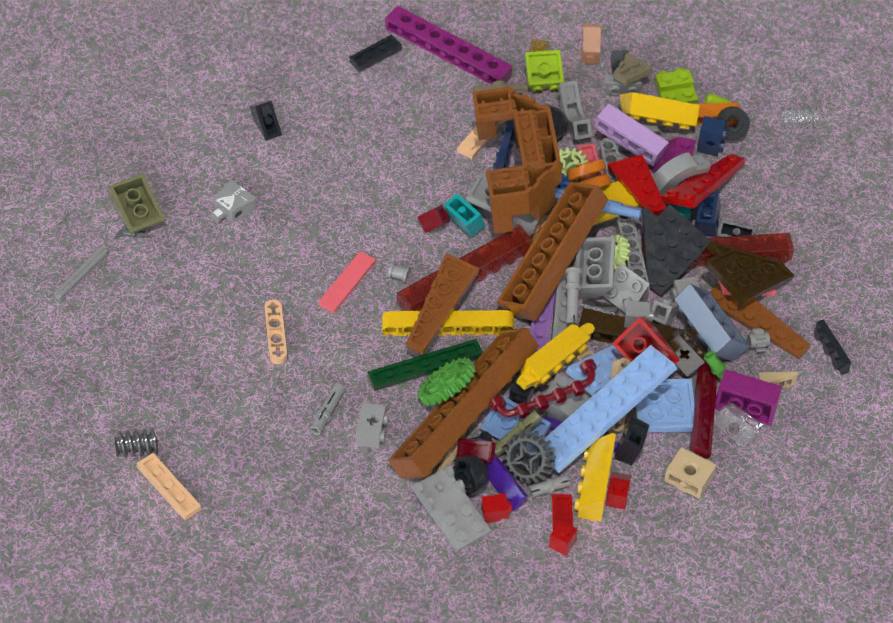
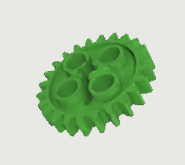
M466 357L463 359L458 358L456 361L454 359L450 364L447 362L444 367L440 366L438 371H433V374L427 377L428 380L422 382L423 385L419 387L420 390L417 391V396L427 406H434L436 403L440 404L442 400L447 401L448 397H454L456 392L459 393L462 388L466 387V383L471 382L470 378L474 377L473 373L476 372V367Z

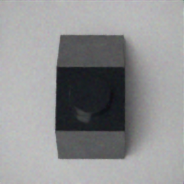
M263 101L249 106L254 122L265 141L282 135L272 101Z
M632 416L618 442L614 456L632 465L642 451L650 425Z

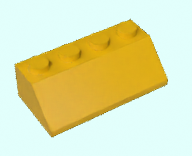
M634 92L620 94L622 112L634 120L643 118L646 119L647 123L653 124L659 121L663 122V126L673 127V124L679 125V129L689 130L690 127H696L700 105Z
M614 433L598 438L584 452L583 460H586L587 463L582 465L580 477H584L583 482L579 481L577 493L581 494V497L576 498L574 510L578 511L577 518L600 522L602 520L616 438Z

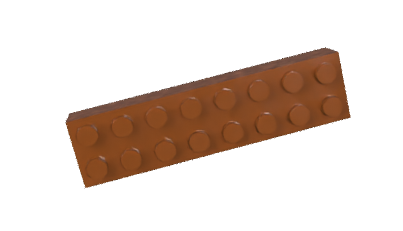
M569 182L497 300V304L503 310L513 312L514 317L531 321L537 320L563 277L565 270L569 267L609 200L599 186Z

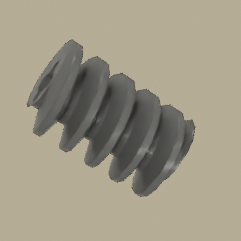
M151 428L150 434H147L146 430L143 429L141 435L135 430L133 436H131L130 431L127 430L125 436L119 431L117 437H115L116 457L119 456L120 451H122L124 456H127L129 450L132 455H135L137 449L140 455H143L145 449L148 454H151L153 448L157 453L156 434L153 428Z

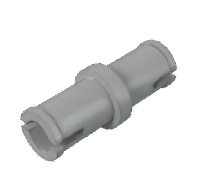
M567 474L553 479L547 478L543 482L529 485L528 491H533L529 493L531 498L546 493L552 494L555 490L570 487V481H566L569 480Z

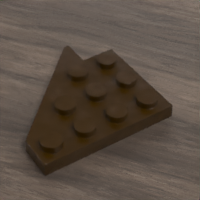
M709 242L707 246L714 257L708 259L704 265L741 305L791 281L795 276L783 262L715 242Z

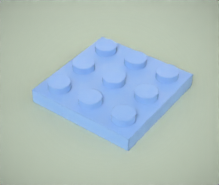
M665 379L635 406L636 418L650 425L647 433L693 432L695 402L692 379Z

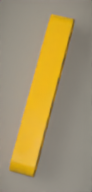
M508 310L453 311L436 336H445V334L499 335L502 331L515 329L514 314ZM387 311L383 313L382 334L385 336L387 334L407 336V334L411 333L420 311Z

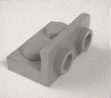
M605 75V94L613 96L632 92L641 94L642 82L640 79L626 86L616 80L614 75Z

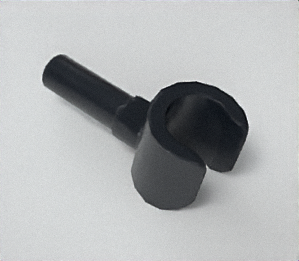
M487 431L482 432L478 437L468 439H484L485 441L493 442L490 433Z

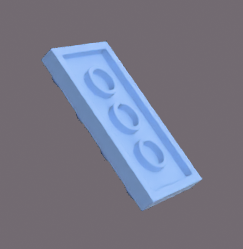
M612 345L568 366L566 373L575 381L586 379L588 375H584L579 366L583 361L593 359L597 365L595 380L585 388L593 396L610 381L614 360L624 358V356Z

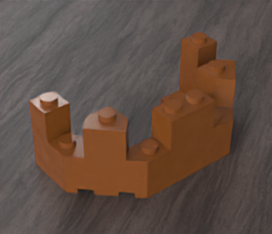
M511 87L474 91L472 95L478 140L497 138L495 123L513 120L516 146L520 148L523 165L486 171L494 234L513 231L512 216L529 214L540 220L556 204L554 189L562 181V170L551 109L545 104L540 105L536 103L535 99L525 94L520 95L516 93L515 89Z

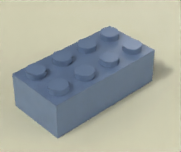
M689 284L674 299L678 304L677 308L688 317L687 322L698 331V337L709 346L707 348L708 351H715L716 355L723 360L735 361L750 347L709 291Z

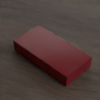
M458 439L456 458L464 455H474L481 458L484 462L493 463L496 443Z

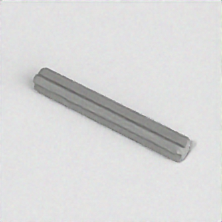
M104 246L99 247L54 292V297L60 301L63 300L109 254L108 249Z

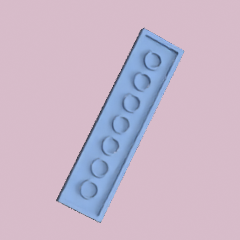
M650 345L546 436L544 441L550 440L551 444L549 447L555 448L551 454L557 456L556 459L551 460L556 464L552 468L560 473L676 371V365Z

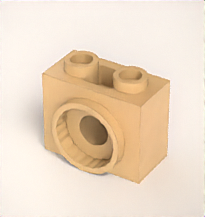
M681 447L666 469L664 481L677 487L680 491L700 499L714 478L717 465Z

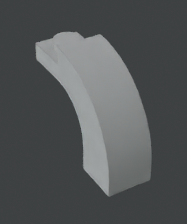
M577 80L558 83L561 99L559 100L560 109L566 117V122H568L567 130L569 135L575 140L593 137L590 119L584 115L581 107Z
M688 152L665 163L653 175V179L660 195L668 192L669 188L676 187L684 179L709 172L710 165L702 155L691 156Z

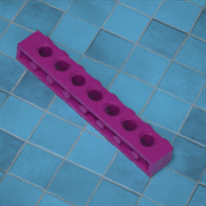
M398 5L385 17V29L490 85L496 81L507 83L512 78L513 66L500 60L494 55L481 50L479 47L466 42L464 39H460Z

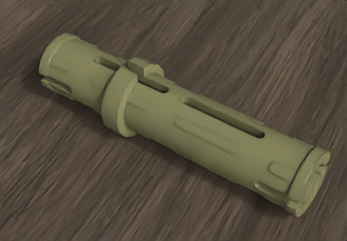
M535 410L523 421L519 420L517 422L518 425L496 443L495 454L497 457L505 452L503 450L504 447H509L506 442L512 440V435H518L520 431L526 432V430H531L543 420Z

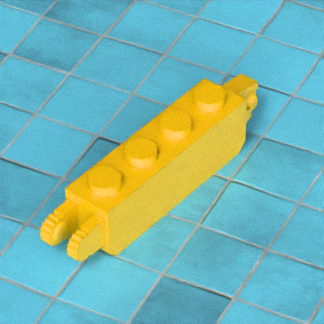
M586 323L580 328L577 325L571 324L525 361V365L521 369V375L516 383L524 390L531 386L536 388L541 383L545 385L550 380L551 375L560 373L566 363L570 365L575 360L576 355H582L589 346L587 344L595 329L593 324Z

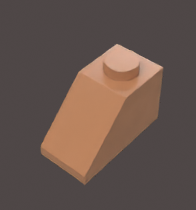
M583 24L581 61L590 65L599 63L601 25Z

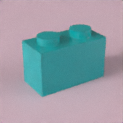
M458 193L444 204L448 217L471 238L485 227L481 214Z

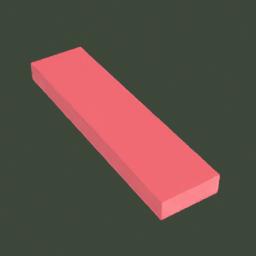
M359 251L319 300V305L335 313L373 267L376 259Z

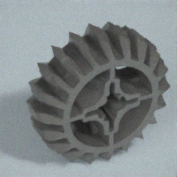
M526 430V432L520 431L518 435H512V440L506 442L509 447H504L503 450L507 454L503 455L502 458L507 459L508 462L504 466L510 467L508 471L514 473L513 477L515 480L520 477V483H525V481H527V484H533V481L539 483L541 479H547V474L549 475L553 472L550 467H555L556 464L551 460L556 459L557 456L551 454L555 450L554 447H549L551 441H544L546 435L539 436V431H534L533 433L531 430ZM529 442L534 443L540 450H535ZM521 445V447H520V452H521V453H520V456L517 458V450H518V447ZM529 454H530V455L536 454V456L532 457V459H530V460H529V459L523 460V458L527 457V455H529ZM542 456V464L538 470V460ZM519 464H523L530 472L524 470Z

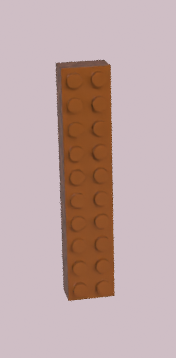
M527 328L502 331L473 363L476 367V372L473 373L474 377L470 378L471 382L466 383V387L462 388L461 392H456L454 397L450 396L447 401L442 400L440 404H437L389 458L388 462L402 479H412L429 476L432 473L433 467L444 459L446 452L451 450L455 446V442L467 432V428L478 420L479 414L490 406L489 401L501 393V389L511 382L512 376L523 368L525 361L535 353L534 351L539 346Z

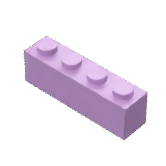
M610 104L602 110L595 121V129L635 155L643 154L645 161L652 166L666 152L668 141Z

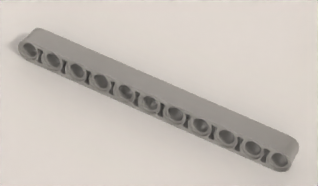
M604 138L600 142L599 158L600 160L604 159L606 165L603 174H608L611 183H614L618 180L616 175L609 171L607 163L619 161V152L614 140ZM623 215L613 218L617 235L628 239L627 243H630L628 249L631 251L627 255L629 260L625 261L626 267L649 283L634 218ZM650 285L639 302H647Z

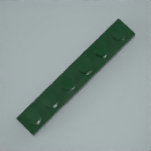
M473 339L367 371V376L374 391L432 374L433 371H438L440 366L444 367L447 362L450 364L454 359L456 361L458 358L463 359L466 357V359L469 358L471 361L477 360L483 351L477 339Z

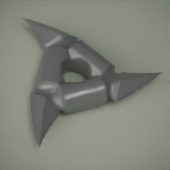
M124 225L117 232L115 238L123 234L128 237L149 236V234L142 232V230L130 234Z

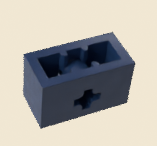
M704 116L697 152L718 157L719 151H723L725 141L722 139L726 138L728 130L724 128L726 121Z
M711 193L698 204L696 226L705 236H717L721 210L719 193Z

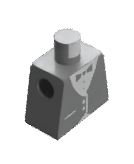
M230 180L214 197L215 211L211 213V216L216 222L225 217L233 223L257 209L256 198L233 180Z

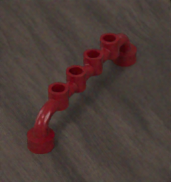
M593 359L583 361L579 367L584 375H588L586 379L582 381L576 380L565 388H556L552 393L545 396L539 395L528 403H519L513 409L505 408L507 403L503 396L492 398L489 401V405L492 411H498L504 417L519 415L521 419H525L531 414L530 410L537 408L540 412L545 411L549 408L548 403L555 400L557 404H562L568 399L566 395L574 393L576 397L583 395L586 392L585 388L595 380L597 365Z

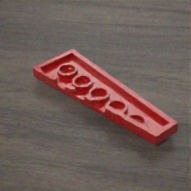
M735 154L727 155L711 165L709 172L694 175L678 186L669 188L668 192L661 195L664 203L695 208L745 165V158L738 157Z

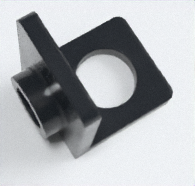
M628 50L611 51L612 75H614L616 68L619 67L620 62L624 61L625 54L629 53Z

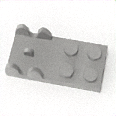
M480 173L467 195L466 201L491 212L487 177L485 174ZM529 214L512 216L513 229H515L516 225H521L524 237L531 236L539 222L538 219Z
M447 465L441 471L413 484L412 490L456 552L491 534V529L465 494L463 481L455 480L454 470L451 465Z

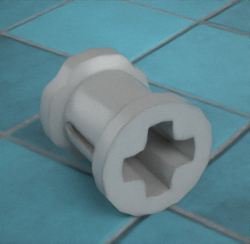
M392 262L387 276L389 279L393 277L406 283L410 276L411 267H402Z

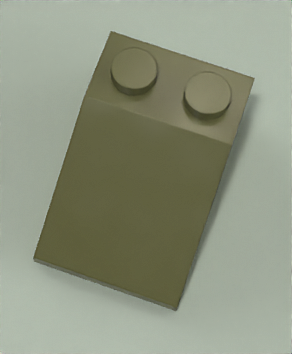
M143 173L109 186V197L130 234L165 221L164 215Z

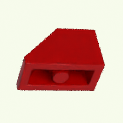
M617 472L611 473L605 506L625 510L632 475Z

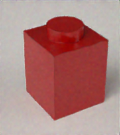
M506 493L481 497V510L484 521L492 523L509 520V513H512L511 501H507Z
M560 520L550 534L549 548L567 556L576 543L578 529Z

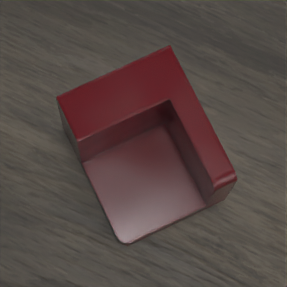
M443 204L417 217L425 233L450 221Z

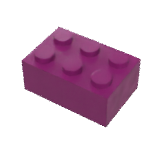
M725 369L719 385L715 409L771 426L778 407L782 386Z

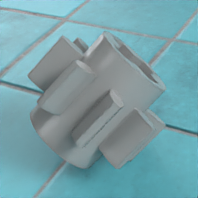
M761 328L752 329L753 334H748L747 337L749 348H754L756 352H764L765 347L770 346L769 333L764 332V329Z

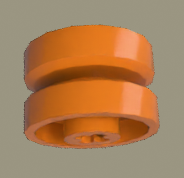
M604 159L594 162L589 161L565 171L569 181L580 179L581 182L578 183L599 187L611 184L608 174L600 176L596 174L606 169Z

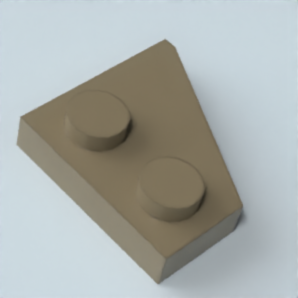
M626 53L624 61L620 62L619 67L614 72V78L627 86L651 74L652 67Z

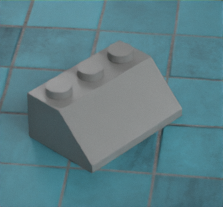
M615 237L585 238L577 251L576 268L583 270L580 276L582 290L579 292V299L599 298L613 289Z

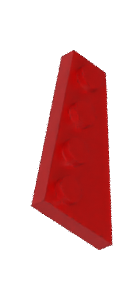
M643 154L607 163L609 171L616 175V179L625 186L629 195L635 198L640 208L644 209V207H647L656 216L666 209Z

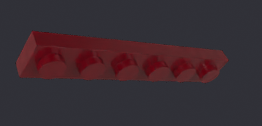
M706 360L698 368L691 450L704 459L709 458L712 451L717 376L712 374L711 367Z

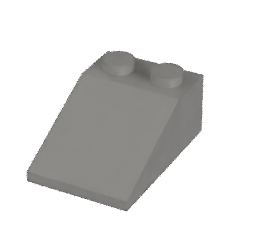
M557 373L545 395L552 393L556 388L570 386L575 380ZM587 391L579 397L571 393L566 395L568 399L562 404H557L555 400L549 402V408L545 411L548 412V417L564 422L589 400L592 395Z

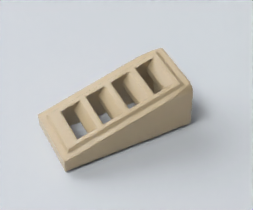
M759 372L757 379L782 386L783 389L796 385L798 372Z

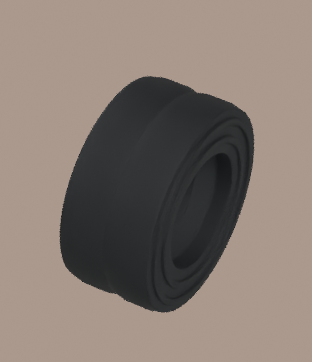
M730 106L724 108L717 116V119L726 121L724 128L728 129L727 139L737 140L747 134L750 127V119L741 108ZM732 118L738 121L735 128L728 126V122Z

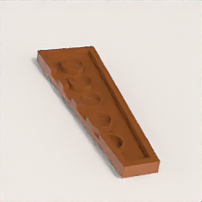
M445 254L438 269V274L431 285V290L427 294L423 308L420 310L418 319L406 342L407 348L424 355L478 275V267L450 254Z
M719 283L710 291L728 317L751 331L757 328L764 329V332L769 333L771 343L800 360L810 348L811 344L756 299L741 305L732 295H723Z

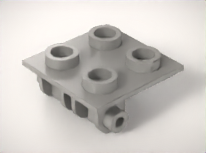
M620 263L614 272L613 289L602 296L626 312L627 300L640 301L650 283Z

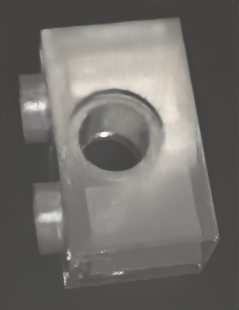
M733 403L724 406L714 422V427L718 429L720 434L728 436L734 440L733 442L737 446L744 448L754 442L763 424ZM735 423L739 426V430L735 428Z

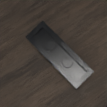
M391 34L351 55L349 62L361 72L402 50V44Z
M825 320L817 321L814 330L816 340L822 343L824 353L832 359L833 367L839 370L841 375L849 373L851 361Z

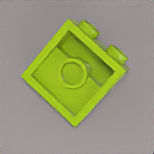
M560 50L525 52L528 91L532 90L533 93H541L543 89H550L551 92L559 91L558 83L564 82Z
M677 68L674 72L660 71L655 75L654 85L660 98L691 104L698 103L699 99L693 87L694 80L689 69Z

